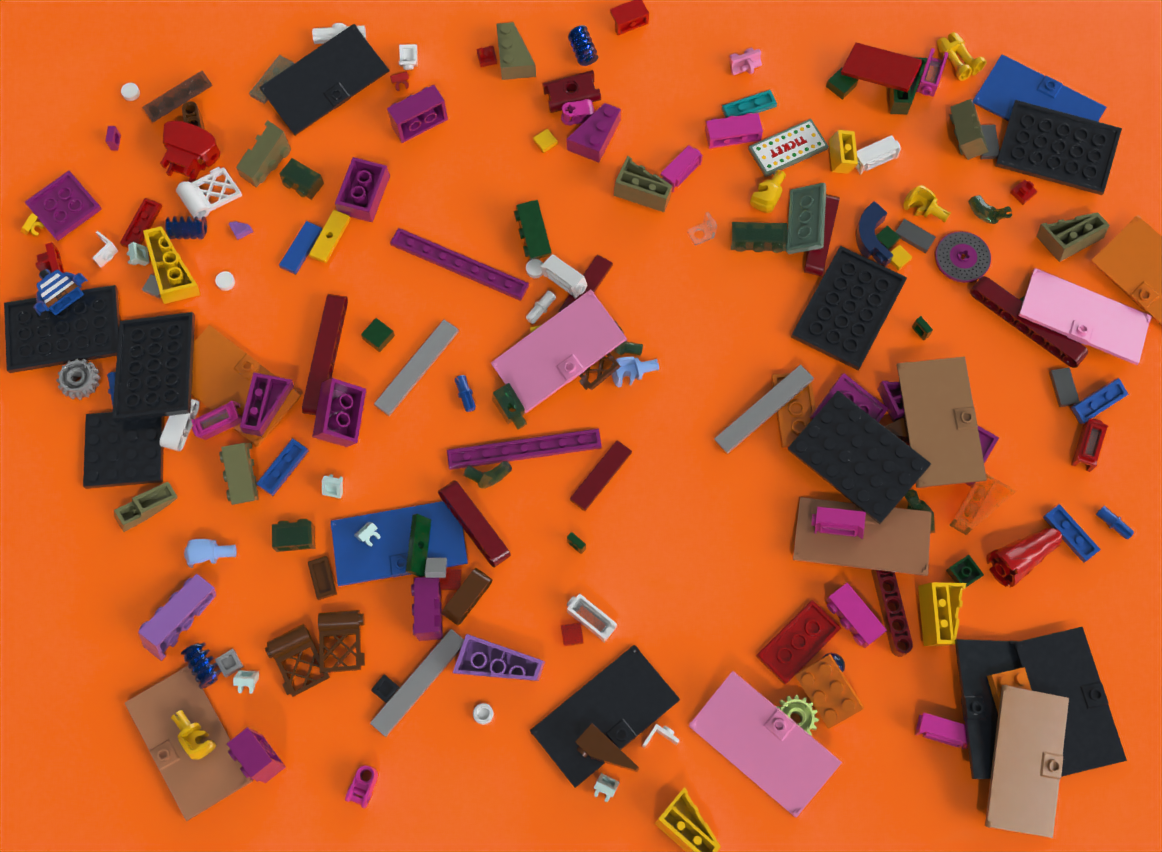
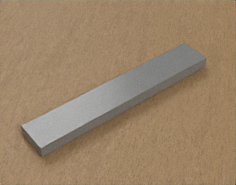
M443 320L376 400L374 406L390 417L459 333V329Z
M799 365L715 437V442L728 454L810 384L814 377L802 365Z
M450 629L370 724L387 737L458 654L464 639L454 630Z

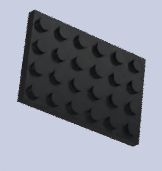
M1015 100L995 166L1103 195L1122 128Z
M840 246L794 329L791 338L859 371L907 277Z
M111 285L81 290L84 295L57 315H54L49 309L48 312L45 310L39 316L33 308L36 304V298L5 302L7 371L15 373L64 365L68 361H75L77 358L79 361L83 359L88 361L117 356L120 323L117 286Z
M193 312L120 321L112 420L114 422L188 414L191 412L195 315Z
M839 391L833 395L787 449L879 524L884 521L931 466L929 461Z

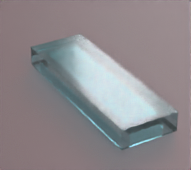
M279 55L249 92L250 96L265 104L268 99L260 91L259 87L292 66L294 62Z

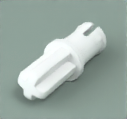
M547 290L539 302H535V306L526 316L529 323L534 324L543 313L547 312V308L556 299V296L551 291Z

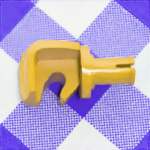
M776 170L771 180L767 179L759 184L758 192H754L750 199V205L753 208L764 213H771L782 193L780 185L786 177L785 172L781 171L780 173V170Z
M923 185L913 188L904 199L903 205L905 210L918 207L914 216L923 215L927 217L932 214L945 223L951 212L937 205L938 199L935 197L936 195Z
M183 710L176 712L178 716L172 715L171 719L180 730L177 736L178 741L192 760L202 759L215 749L217 745L213 740L199 743L201 738L208 737L209 734L206 731H200L201 726L199 723L191 724Z

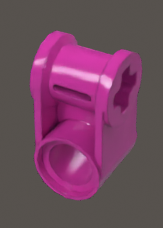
M585 99L565 103L562 107L561 121L565 125L584 123L595 112L592 101Z
M365 765L357 770L354 780L347 791L345 801L360 804L364 809L367 807L378 779V772L375 768ZM370 770L372 777L369 781L365 782L362 775L364 771Z

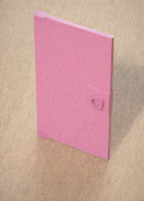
M1034 268L1019 316L1135 365H1138L1140 362L1151 320V315L1037 268Z
M590 289L492 361L491 364L523 411L527 413L561 387L574 380L587 368L626 341L627 338Z
M734 671L730 673L689 724L692 730L795 818L800 815L806 805L842 764V761Z

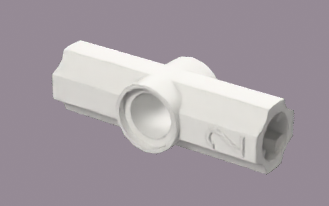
M335 23L332 27L313 28L314 44H324L350 26H346L343 23ZM365 25L357 26L366 39Z

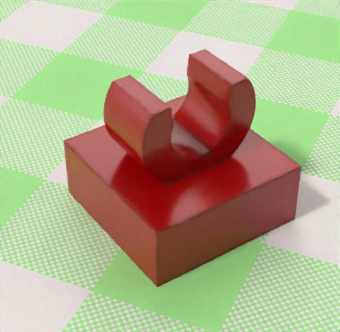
M490 45L489 47L476 49L480 67L497 64L493 46Z
M407 71L390 76L391 83H396L395 89L397 91H400L398 87L400 83L405 84L406 89L409 88L408 82L405 81L409 80Z
M1024 179L1010 193L1024 205L1038 191L1034 188V184L1031 181Z

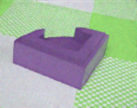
M237 221L228 223L237 240L254 232L248 224Z

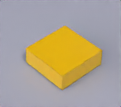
M548 129L533 137V141L543 153L558 144L557 139Z
M898 245L891 251L893 257L890 263L897 270H900L912 259V256L901 245Z

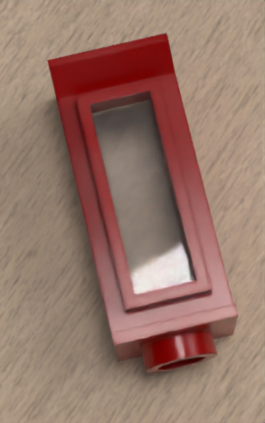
M1089 419L1083 425L1072 466L1075 467L1080 462L1087 464L1086 471L1088 472L1097 467V461L1109 425L1104 424L1098 419Z

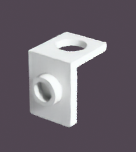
M96 231L98 237L106 245L92 258L102 268L107 262L112 260L118 249L109 239L99 231Z
M656 724L642 747L645 749L655 732L676 746L680 740L674 736L675 732L667 726L662 728Z

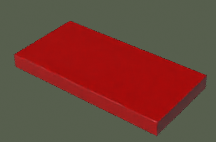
M855 42L841 70V74L908 93L922 64V59Z
M811 600L756 657L786 685L841 630V627Z

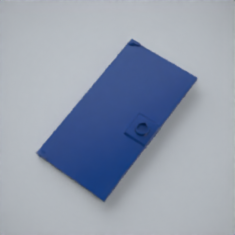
M1003 54L973 99L974 104L1009 121L1015 100L1097 122L1107 108L1063 85L1061 82L1043 75Z
M443 501L331 520L338 587L411 575L406 572L412 515L414 514L431 519L427 558H447V567L468 564L463 528ZM368 522H373L378 528L374 532L380 535V539H377L374 535L370 536L369 541L373 544L372 546H368L365 541H359L354 536Z

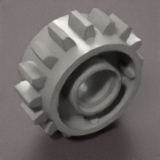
M77 358L75 361H68L65 366H62L61 371L58 372L59 378L56 381L60 384L58 388L66 397L69 396L73 400L77 397L79 400H82V397L88 398L91 393L96 392L95 389L100 385L98 380L101 377L98 375L99 370L92 362L88 363L86 359L79 361Z

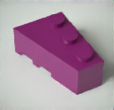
M253 372L240 424L243 433L263 436L294 387L291 379Z
M881 381L877 390L884 405L889 408L887 411L892 422H895L905 417L900 383Z
M414 578V584H411V593L414 596V604H412V615L414 616L413 635L419 641L443 639L440 579Z

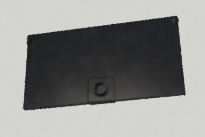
M352 24L259 88L292 133L297 135L389 72V69L361 34L357 26Z
M1083 626L1013 643L1021 668L1025 667L1032 691L1069 698L1061 777L1127 761Z
M955 640L962 696L961 704L972 779L991 778L998 712L987 676L1021 668L1013 644L1016 641Z
M633 645L535 727L530 729V732L576 788L605 764L604 762L591 759L588 755L585 758L576 750L578 745L575 741L592 723L622 750L678 703L680 698L643 656L637 646Z

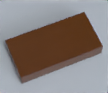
M325 556L309 561L308 566L317 599L321 600L337 595L328 557Z

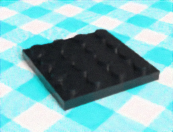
M112 412L86 414L83 487L91 489L163 482L164 447L160 446V438L164 430V417L114 422L112 420Z

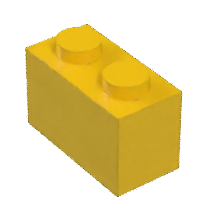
M838 130L829 139L832 172L848 174L858 165L855 131Z

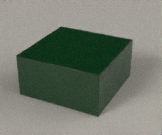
M841 67L827 81L826 87L843 100L857 86L858 79L842 75L841 70L843 67Z
M377 318L361 334L362 339L379 352L395 336L394 331Z
M967 555L946 570L955 583H966V587L984 576L970 555Z

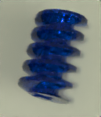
M580 25L569 32L568 40L578 63L582 66H588L596 62L599 57L596 55L597 49L592 42L588 28L585 25Z
M173 216L172 221L167 217L165 229L169 239H175V237L177 239H196L197 237L198 239H203L207 233V221L205 216H202L201 221H199L198 216H195L194 221H192L190 216L187 217V221H185L183 216L180 217L179 221L176 216Z
M205 642L191 645L181 652V655H185L184 660L188 662V668L192 669V675L196 676V682L200 683V689L214 684L218 680L217 676L222 672L221 670L214 671L218 666L217 663L210 664L214 659L213 656L206 657L210 650H202L206 646Z

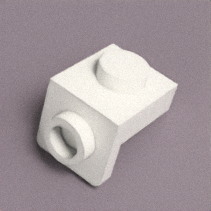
M417 44L399 45V66L403 67L404 70H413L414 67H418Z

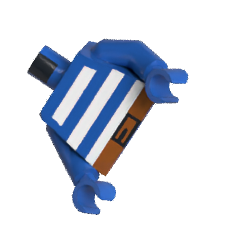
M48 269L42 270L39 273V277L42 280L36 285L39 291L36 293V304L33 308L39 316L45 310L48 312L49 309L54 315H57L84 295L80 289L82 287L81 284L88 280L81 273H62L59 270L51 273Z

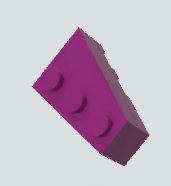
M604 103L567 138V150L599 163L621 121V109Z

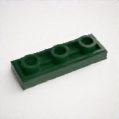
M414 514L412 515L406 572L423 577L425 576L431 519Z

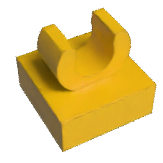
M31 213L20 232L27 236L30 231L33 236L38 237L39 233L34 230V227L43 229L44 225L41 222H36L38 217Z

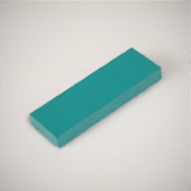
M767 90L722 105L721 109L725 118L747 113H760L777 107V102L771 90Z

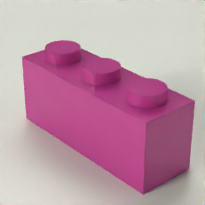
M747 113L741 116H729L727 118H715L706 121L705 134L709 149L761 141L763 129L759 113Z
M848 583L844 584L827 598L828 609L833 614L836 613L841 619V625L846 630L849 629L854 635L853 639L859 646L862 645L866 648L887 631Z

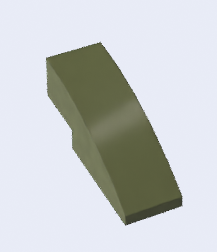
M165 482L133 497L132 502L115 509L114 517L122 531L125 532L163 510L175 501L178 496L170 483Z

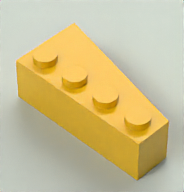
M162 226L143 230L163 303L166 304L201 295L197 283L192 278Z

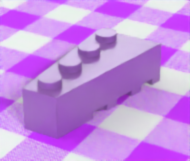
M198 574L193 578L187 579L183 588L179 592L173 593L169 601L164 606L159 607L149 621L141 625L138 634L143 647L162 661L166 657L164 652L169 646L174 647L178 642L179 634L191 627L194 621L193 617L195 615L200 616L216 597L215 587Z
M466 634L453 673L539 681L545 661Z

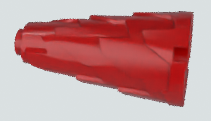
M1045 528L1038 533L1018 539L1002 548L991 551L986 557L987 564L992 563L993 565L989 569L990 572L1005 587L1010 585L1009 588L1017 585L1048 554L1060 546L1062 534L1058 529Z

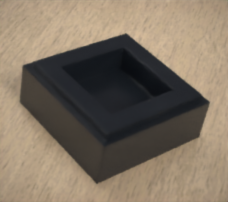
M384 674L371 691L387 704L400 687Z

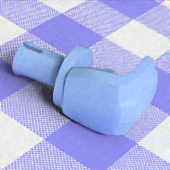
M637 357L617 358L616 361L621 367L611 375L614 384L618 388L622 387V380L625 376L630 377L629 385L631 386L636 378L637 380L642 379L643 373L659 371V363H657V359L641 362Z
M210 539L189 540L184 550V558L190 568H193V565L196 563H202L210 560L212 564H216L218 558L237 556L235 544L218 546L216 540Z

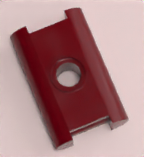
M591 70L542 83L544 95L548 94L550 99L548 101L550 113L562 111L563 105L567 102L585 99L591 100L592 103L600 101V89H595L594 71Z

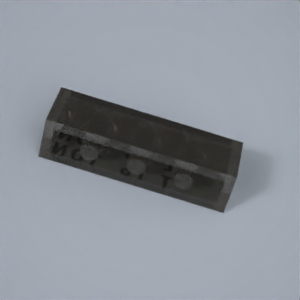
M201 70L141 109L152 124L213 85L204 71Z

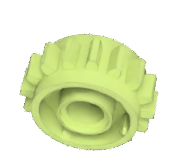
M795 695L794 699L787 696V702L780 700L779 704L781 707H776L789 717L792 713L798 714L800 716V723L797 725L809 735H812L810 729L816 730L817 727L814 723L819 721L818 718H815V714L818 711L812 709L813 703L808 704L806 697L800 700L798 695Z

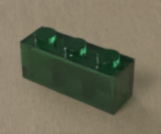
M732 222L730 250L738 252L745 250L755 252L772 251L775 253L786 250L788 243L787 223Z

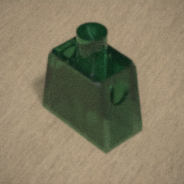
M510 383L492 393V401L507 424L513 422L518 430L527 425L523 417L525 408Z

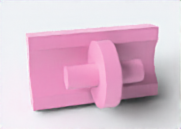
M749 48L742 55L731 54L732 75L734 76L745 71L753 74L754 68L762 66L761 50Z

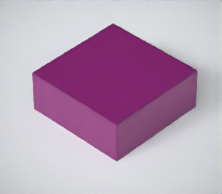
M108 126L105 141L111 150L118 151L121 134L116 126Z

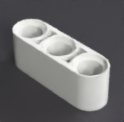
M191 399L190 413L169 416L160 438L161 447L179 452L183 449L193 425L191 420L196 418L200 403L198 400Z

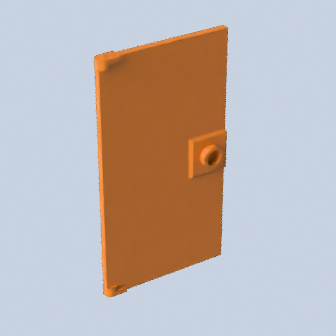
M1137 215L1091 262L1162 326V236Z
M208 325L194 341L191 395L211 411L228 404L230 401L237 402L241 406L237 409V412L240 416H243L253 372L270 376L275 375L211 325ZM291 390L263 436L243 433L240 424L233 428L251 441L253 445L259 447L300 399L301 395L295 390ZM225 413L219 417L224 420L228 418L229 415L228 413Z

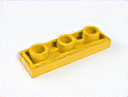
M336 210L332 211L309 253L311 258L327 263L351 219L350 216Z

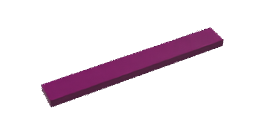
M400 228L397 229L390 242L391 246L520 301L529 287V283Z
M598 428L447 450L449 470L601 449L602 445Z

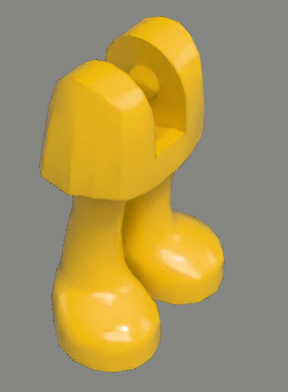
M952 32L948 34V39L945 37L938 39L937 47L942 58L945 52L948 53V58L956 70V77L960 81H964L970 75L974 76L985 67L987 61L984 57L974 59L964 46L965 41L957 33ZM956 53L960 55L965 65L961 62Z

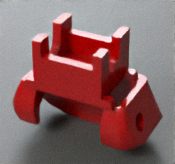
M168 121L164 124L163 144L167 151L160 164L165 169L169 165L166 171L168 176H172L173 172H177L190 177L188 181L192 183L196 180L201 170L204 171L206 167L209 168L218 160L220 150L216 145V139L207 130L190 123ZM200 158L203 160L202 165H200L197 161Z

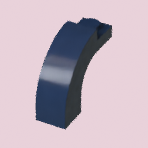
M874 201L864 210L856 229V243L863 257L868 259L872 255L878 264L886 267L890 264L893 254L878 241L875 229L885 221L887 212Z

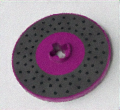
M961 231L948 234L939 242L935 252V260L939 270L946 277L957 282L968 283L976 281L986 274L991 264V253L987 244L980 237ZM962 254L966 256L964 260L961 259Z

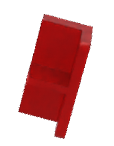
M632 0L610 9V14L615 21L617 35L649 24V11L642 0Z
M53 242L45 244L47 252L36 256L38 262L35 265L40 272L48 269L51 273L55 270L64 273L59 250Z

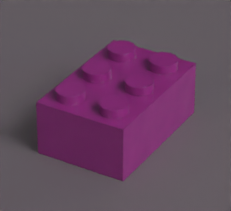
M435 85L425 87L422 91L410 95L406 99L394 103L387 108L392 129L401 143L448 120L445 100Z
M353 157L335 201L337 211L350 217L373 223L390 178L387 166Z
M335 378L322 382L312 437L344 447L356 444L358 442L366 389Z
M248 727L227 743L230 748L228 750L229 755L234 761L238 760L241 763L242 767H240V770L246 778L250 777L257 782L267 783L286 768L265 737Z

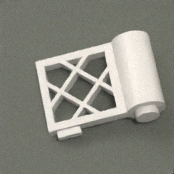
M217 167L211 170L210 174L192 183L181 182L176 188V193L195 220L204 219L210 211L242 196L241 191L224 167L221 169ZM224 175L226 178L225 182L215 181L216 177ZM204 183L210 184L208 190L200 189L199 186ZM213 186L222 187L221 193L212 192ZM226 188L234 189L235 191L231 195L224 194ZM210 196L219 197L218 201L210 204L208 201Z

